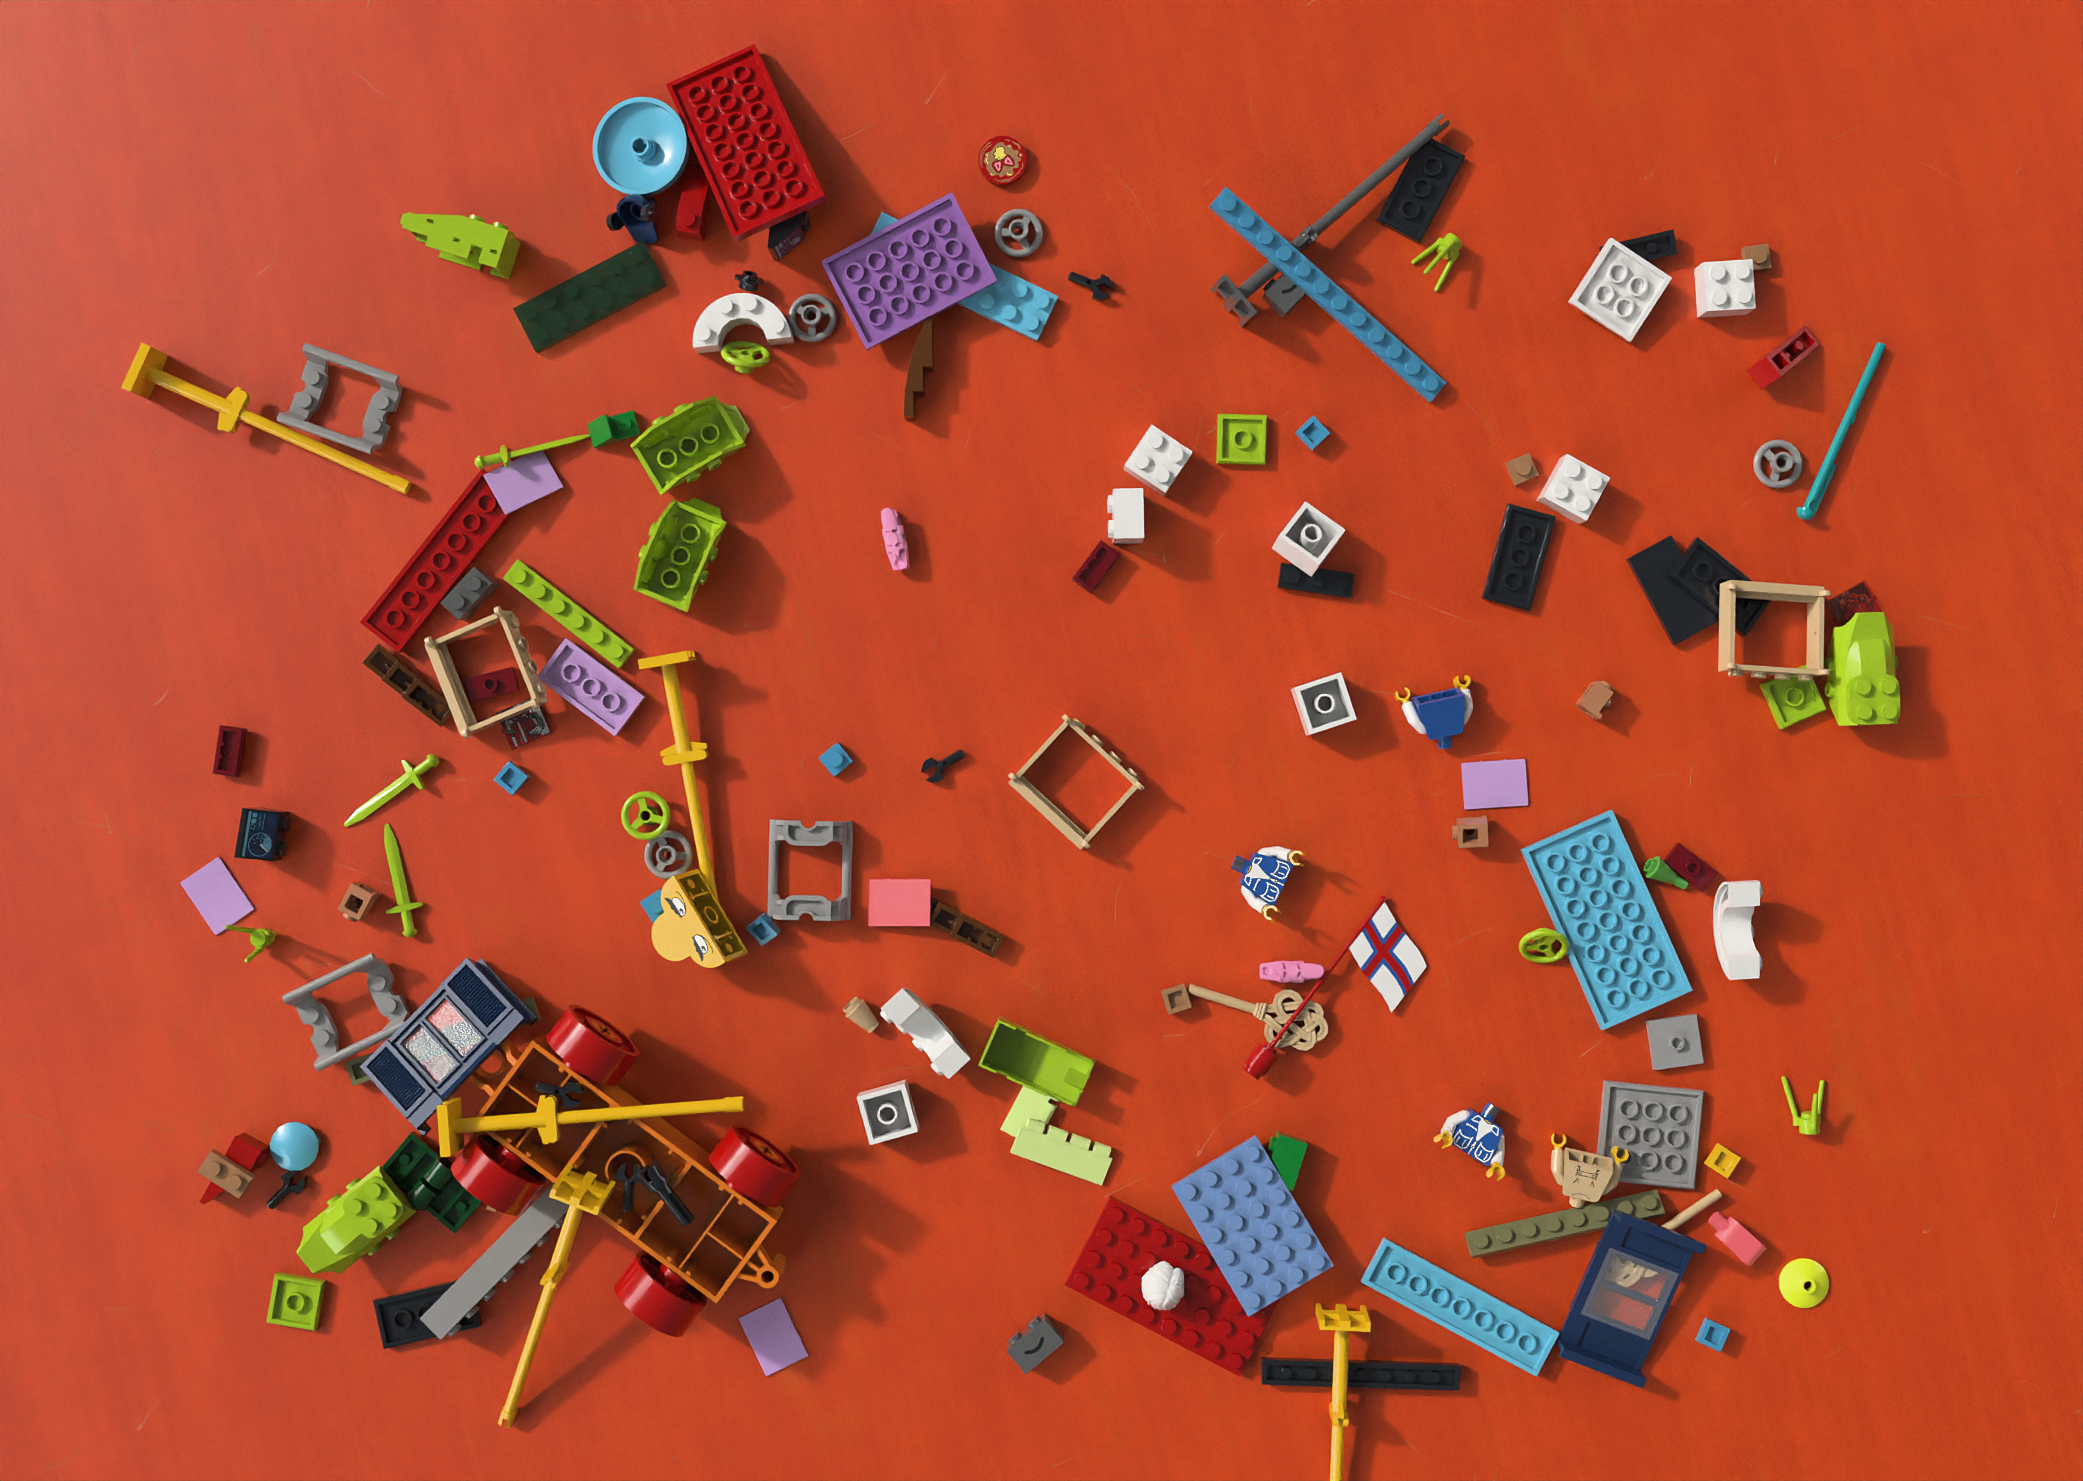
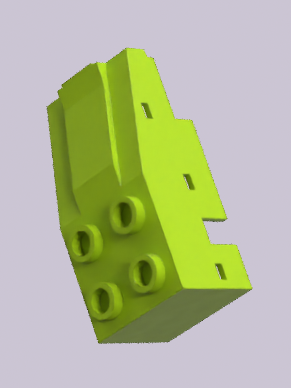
M410 212L402 214L400 224L403 225L402 228L416 236L417 241L426 243L425 246L439 250V258L476 270H481L482 264L492 267L490 274L509 280L520 242L514 236L515 234L508 230L509 227L498 222L490 225L484 223L485 220L476 215H470L468 218L462 215L414 214Z
M999 1016L978 1066L994 1073L1003 1074L1011 1081L1075 1107L1090 1077L1095 1060L1042 1034Z

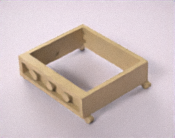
M1729 580L1721 583L1719 596L1718 672H1728L1729 677H1742L1743 673L1751 674V678H1767V675H1774L1775 680H1789L1791 676L1798 677V681L1804 682L1813 681V677L1830 675V670L1823 669L1824 597H1830L1831 591L1824 590L1822 586ZM1736 598L1807 603L1806 669L1739 665L1735 663Z
M500 606L493 609L495 614L436 640H432L431 636L425 638V648L459 733L465 739L470 738L472 734L528 710L538 709L540 705L548 702L546 698L547 690L537 675V665L528 653L529 645L518 628L520 626L519 620L512 611H502ZM501 621L532 700L477 723L446 645Z
M1064 714L1061 717L1064 723L1016 775L1012 773L1008 775L1011 779L1008 783L1080 850L1083 847L1089 849L1091 845L1088 844V841L1137 788L1142 791L1145 787L1137 781L1140 777L1130 767L1125 770L1120 765L1122 760L1111 751L1108 754L1101 748L1104 745L1102 741L1094 734L1089 737L1083 731L1086 727L1076 718L1071 720ZM1068 725L1133 784L1087 835L1022 776Z

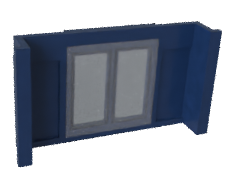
M466 958L388 1040L386 1039L360 1066L400 1113L423 1136L432 1129L426 1121L437 1111V1105H442V1102L447 1101L522 1022L532 1026L538 1020L536 1015L481 958L478 962Z
M1614 1209L1601 1240L1597 1243L1572 1300L1568 1315L1557 1337L1556 1343L1561 1350L1559 1356L1643 1388L1647 1379L1642 1373L1641 1368L1693 1252L1703 1254L1707 1245L1684 1234Z

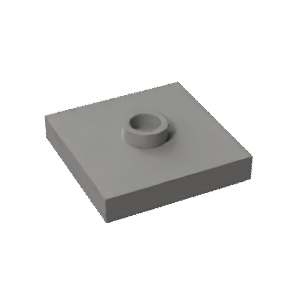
M1697 1014L1645 1020L1652 1069L1660 1070L1704 1063Z

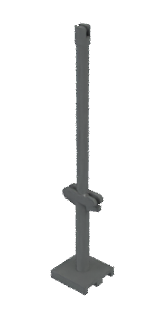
M1440 113L1427 124L1426 128L1312 226H1307L1290 244L1300 253L1307 249L1337 219L1429 140L1448 127L1450 124L1449 120L1441 126L1438 123L1445 115ZM1268 261L1239 287H1236L1229 277L1224 274L1210 291L1212 293L1216 290L1225 300L1223 306L1228 312L1232 309L1241 319L1238 324L1242 327L1257 313L1247 298L1277 274L1279 270Z

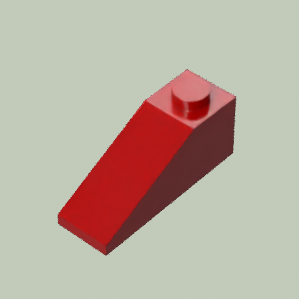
M690 164L688 166L675 225V231L680 238L704 241L711 186L702 166Z
M1803 326L1746 371L1757 386L1763 389L1780 378L1820 344L1808 328Z
M242 1133L234 1137L225 1156L252 1173L265 1164L268 1159L266 1153L270 1146L246 1133ZM211 1181L200 1203L204 1205L217 1198L226 1190Z

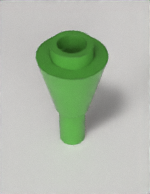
M1659 856L1650 858L1645 863L1644 871L1646 878L1672 883L1682 890L1688 886V881L1676 875Z

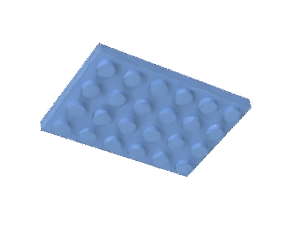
M1256 1135L1171 1185L1248 1317L1334 1266Z

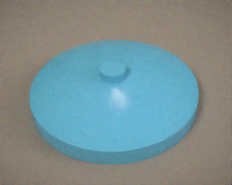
M650 97L630 98L612 107L600 121L593 139V157L598 172L610 186L625 195L639 194L643 197H649L668 189L683 173L690 151L689 136L680 116L666 103Z

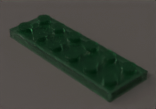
M641 241L518 305L513 310L535 352L540 353L661 290L667 284L644 241Z

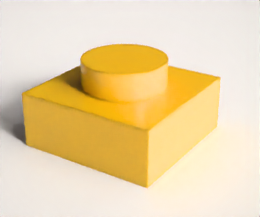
M1717 1143L1704 1164L1728 1179L1741 1158Z

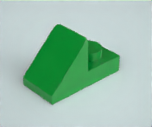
M634 410L611 417L604 414L587 424L594 448L641 435Z

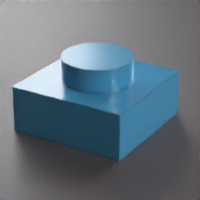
M1314 415L1295 432V435L1311 451L1330 434Z
M838 742L819 757L820 761L834 777L854 762Z
M508 761L493 780L511 795H515L530 776L515 763Z
M662 888L640 902L653 923L664 913L661 905Z
M766 912L746 927V930L761 946L765 945L781 931Z
M1705 1317L1695 1340L1721 1352L1731 1329Z

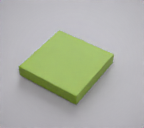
M1218 414L1216 464L1265 465L1267 415Z
M1802 665V666H1800V667H1798V668H1799V669H1806L1807 666H1806V665ZM1790 676L1789 680H1775L1773 678L1759 685L1779 729H1784L1826 710L1814 680L1804 682L1798 681V677Z
M282 1272L275 1273L266 1323L312 1331L317 1330L326 1280Z

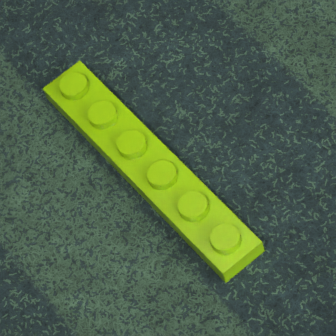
M517 559L503 577L510 585L617 668L621 669L635 651L628 643L521 560Z

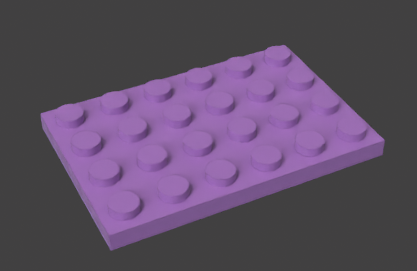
M952 192L821 261L867 351L925 321L926 318L933 317L998 282Z

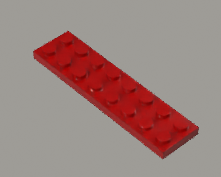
M484 469L479 471L360 621L362 625L398 653H402L513 513L504 514L483 476L488 473Z

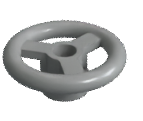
M1013 209L1007 211L999 218L995 226L994 236L998 247L1004 253L1012 257H1025L1032 254L1040 246L1043 238V228L1037 216L1025 209ZM1015 216L1024 217L1022 220L1016 219L1012 221L1009 225V229L1003 228V225L1008 219ZM1030 222L1033 223L1036 230V236L1031 245H1029L1026 239ZM1016 229H1021L1023 233L1021 235H1016L1014 231ZM1002 237H1011L1019 241L1023 250H1015L1008 247Z
M806 294L795 300L790 307L788 322L792 332L798 338L807 342H818L824 340L833 332L837 322V313L834 305L826 297L819 294ZM808 301H817L825 307L819 310L815 305H807L805 307L801 305ZM796 312L801 315L804 323L808 325V334L798 328L795 318ZM810 314H816V318L814 320L808 319V316ZM829 314L830 320L827 328L823 332L816 334V325L822 317Z
M1771 440L1757 450L1754 456L1753 468L1757 478L1764 485L1771 488H1785L1798 479L1803 463L1800 452L1793 444L1784 440ZM1782 447L1788 450L1792 456L1787 452H1780L1774 455L1769 449ZM1763 456L1770 462L1772 469L1770 479L1763 473L1761 468ZM1777 460L1782 462V467L1777 465ZM1795 464L1791 476L1785 480L1778 481L1780 473L1788 471Z
M667 830L659 837L648 841L644 852L645 863L655 876L662 879H670L675 875L688 871L693 861V849L689 840L684 835L676 831ZM665 838L678 840L682 843L686 852H676L672 846L668 845ZM658 842L660 848L656 852V859L659 863L655 866L652 861V849ZM667 850L672 854L669 860L664 857V853ZM676 859L685 860L678 870L673 872L663 871L666 865L674 863Z

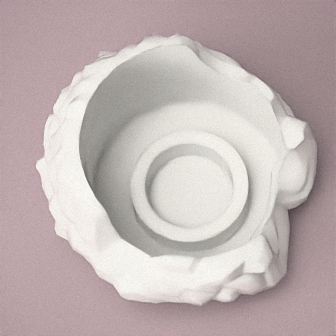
M1161 1261L1149 1268V1271L1142 1277L1141 1284L1143 1297L1147 1304L1159 1310L1175 1308L1184 1296L1183 1271L1180 1268L1174 1269L1166 1261Z

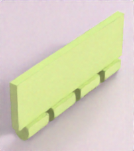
M1023 1086L1001 1130L1016 1138L1020 1125L1025 1126L1029 1117L1048 1124L1057 1107L1049 1102V1099L1051 1098L1057 1102L1060 1101Z
M1030 1117L1025 1126L1020 1125L1010 1153L1102 1186L1113 1159L1109 1156L1111 1152L1110 1146L1095 1141L1092 1148L1089 1149L1091 1139L1074 1133L1071 1134L1069 1141H1066L1068 1131L1049 1125L1046 1133H1044L1045 1123Z

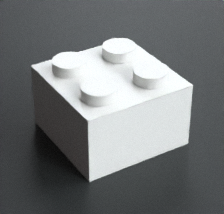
M1753 259L1703 262L1694 269L1697 318L1746 315L1756 308Z
M1151 425L1125 463L1123 470L1164 497L1193 452Z
M1566 454L1559 459L1536 501L1577 524H1581L1587 521L1610 477Z
M1143 488L1113 489L1112 495H1108L1107 513H1112V520L1108 521V538H1113V544L1142 543L1144 540Z
M1305 501L1280 533L1272 549L1312 577L1338 543L1345 529Z
M1341 672L1291 689L1306 735L1357 719Z
M907 1079L858 1094L857 1101L870 1145L918 1132L920 1126Z

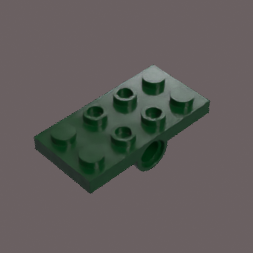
M413 1131L382 1168L392 1181L407 1194V1200L415 1208L421 1211L427 1210L455 1234L482 1201L473 1196L457 1181L451 1171L452 1162L446 1157H440V1152Z

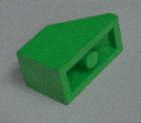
M1276 1131L1275 1136L1270 1137L1267 1150L1270 1151L1269 1155L1288 1190L1293 1191L1308 1143L1305 1139Z

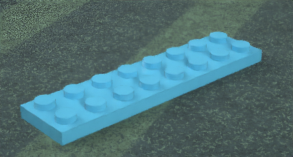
M882 212L871 235L893 224L898 219ZM989 263L998 282L957 304L1037 342L1058 300V296Z
M1383 1237L1360 1280L1363 1284L1536 1377L1559 1335L1556 1329Z

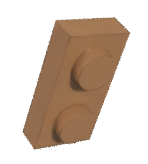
M215 1149L210 1151L198 1170V1173L238 1199L244 1196L256 1175Z

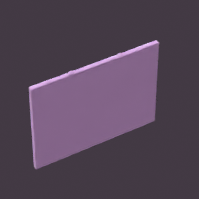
M543 450L523 455L521 458L510 462L509 467L500 466L483 475L505 515L563 488Z
M1525 759L1461 763L1464 809L1528 805Z
M217 857L180 883L215 935L224 931L225 925L234 924L255 909L220 857Z
M781 1298L738 1318L766 1376L808 1356L801 1337H799Z

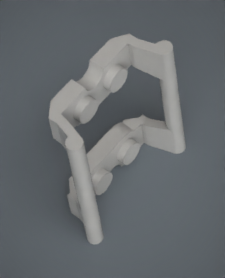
M305 343L302 352L307 362L301 379L305 382V389L302 392L295 393L289 411L280 412L277 421L370 455L374 450H380L390 430V426L386 423V417L390 413H396L402 396V387L399 384L400 376ZM329 362L372 376L381 385L380 390L372 396L362 425L363 437H349L307 422L312 417V414L319 410L329 384V376L327 374Z
M770 819L767 915L770 918L800 920V916L803 913H809L812 915L813 921L851 920L853 821H816L812 828H806L802 821ZM782 840H786L789 844L796 846H823L831 841H837L843 845L841 896L836 900H829L821 895H790L785 899H780L778 895L779 843Z
M373 952L282 996L285 1004L296 1007L303 1024H310L314 1028V1034L310 1039L318 1054L314 1062L317 1071H321L391 1037L411 1016L402 994L396 995L392 991L391 987L395 979L389 966L383 958L376 957ZM353 972H366L368 975V989L382 1015L388 1017L390 1022L381 1031L339 1051V1044L337 1042L339 1037L338 1030L326 1006L318 1002L312 992Z

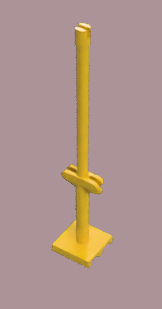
M141 342L121 388L149 399L155 384L219 412L217 429L223 432L236 433L241 421L385 484L395 491L405 495L409 492L412 482L385 472L248 411L247 407L251 401V395L242 391L243 389L236 387L225 399L162 371L168 355Z
M683 651L638 659L639 669L661 667L675 738L674 745L660 752L661 756H664L662 762L664 765L681 764L700 871L719 902L693 761L708 757V751L706 750L708 745L707 743L690 741L676 664L695 661V651Z
M540 1095L537 1111L534 1113L462 1118L461 1097L450 1098V1101L442 1102V1105H437L440 1157L452 1156L465 1147L464 1133L538 1128L543 1144L556 1142L560 1138V1124L712 1112H740L744 1110L743 1096L725 1097L724 1099L559 1112L557 1096L550 1095L546 1098V1095Z
M571 1164L567 1165L552 1187L549 1195L550 1198L568 1204L569 1208L550 1266L541 1279L540 1285H543L544 1288L506 1403L502 1408L498 1424L501 1426L504 1420H508L505 1428H510L513 1425L517 1406L557 1286L570 1264V1261L567 1260L583 1212L586 1211L598 1215L616 1184L612 1180L609 1185L596 1180L597 1174L587 1171L585 1176L573 1172V1165Z
M1316 1303L1315 1313L1319 1329L1335 1330L1332 1403H1329V1413L1332 1421L1330 1481H1342L1344 1427H1348L1349 1423L1346 1410L1350 1331L1370 1332L1371 1321L1365 1305H1360V1311H1347L1346 1304H1336L1335 1310H1323L1321 1303Z

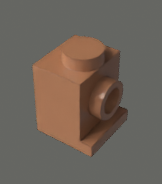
M1603 680L1601 682H1591L1574 706L1593 720L1601 719L1603 715L1599 712L1600 710L1602 712L1605 711L1611 704L1612 700L1610 697L1614 693L1612 692L1614 688Z
M1486 815L1456 818L1457 825H1452V840H1457L1458 848L1488 847ZM1465 829H1473V831L1466 832Z
M353 882L350 884L337 909L344 912L343 916L353 922L365 920L375 900L381 893L361 882ZM358 899L363 900L361 907L357 905Z

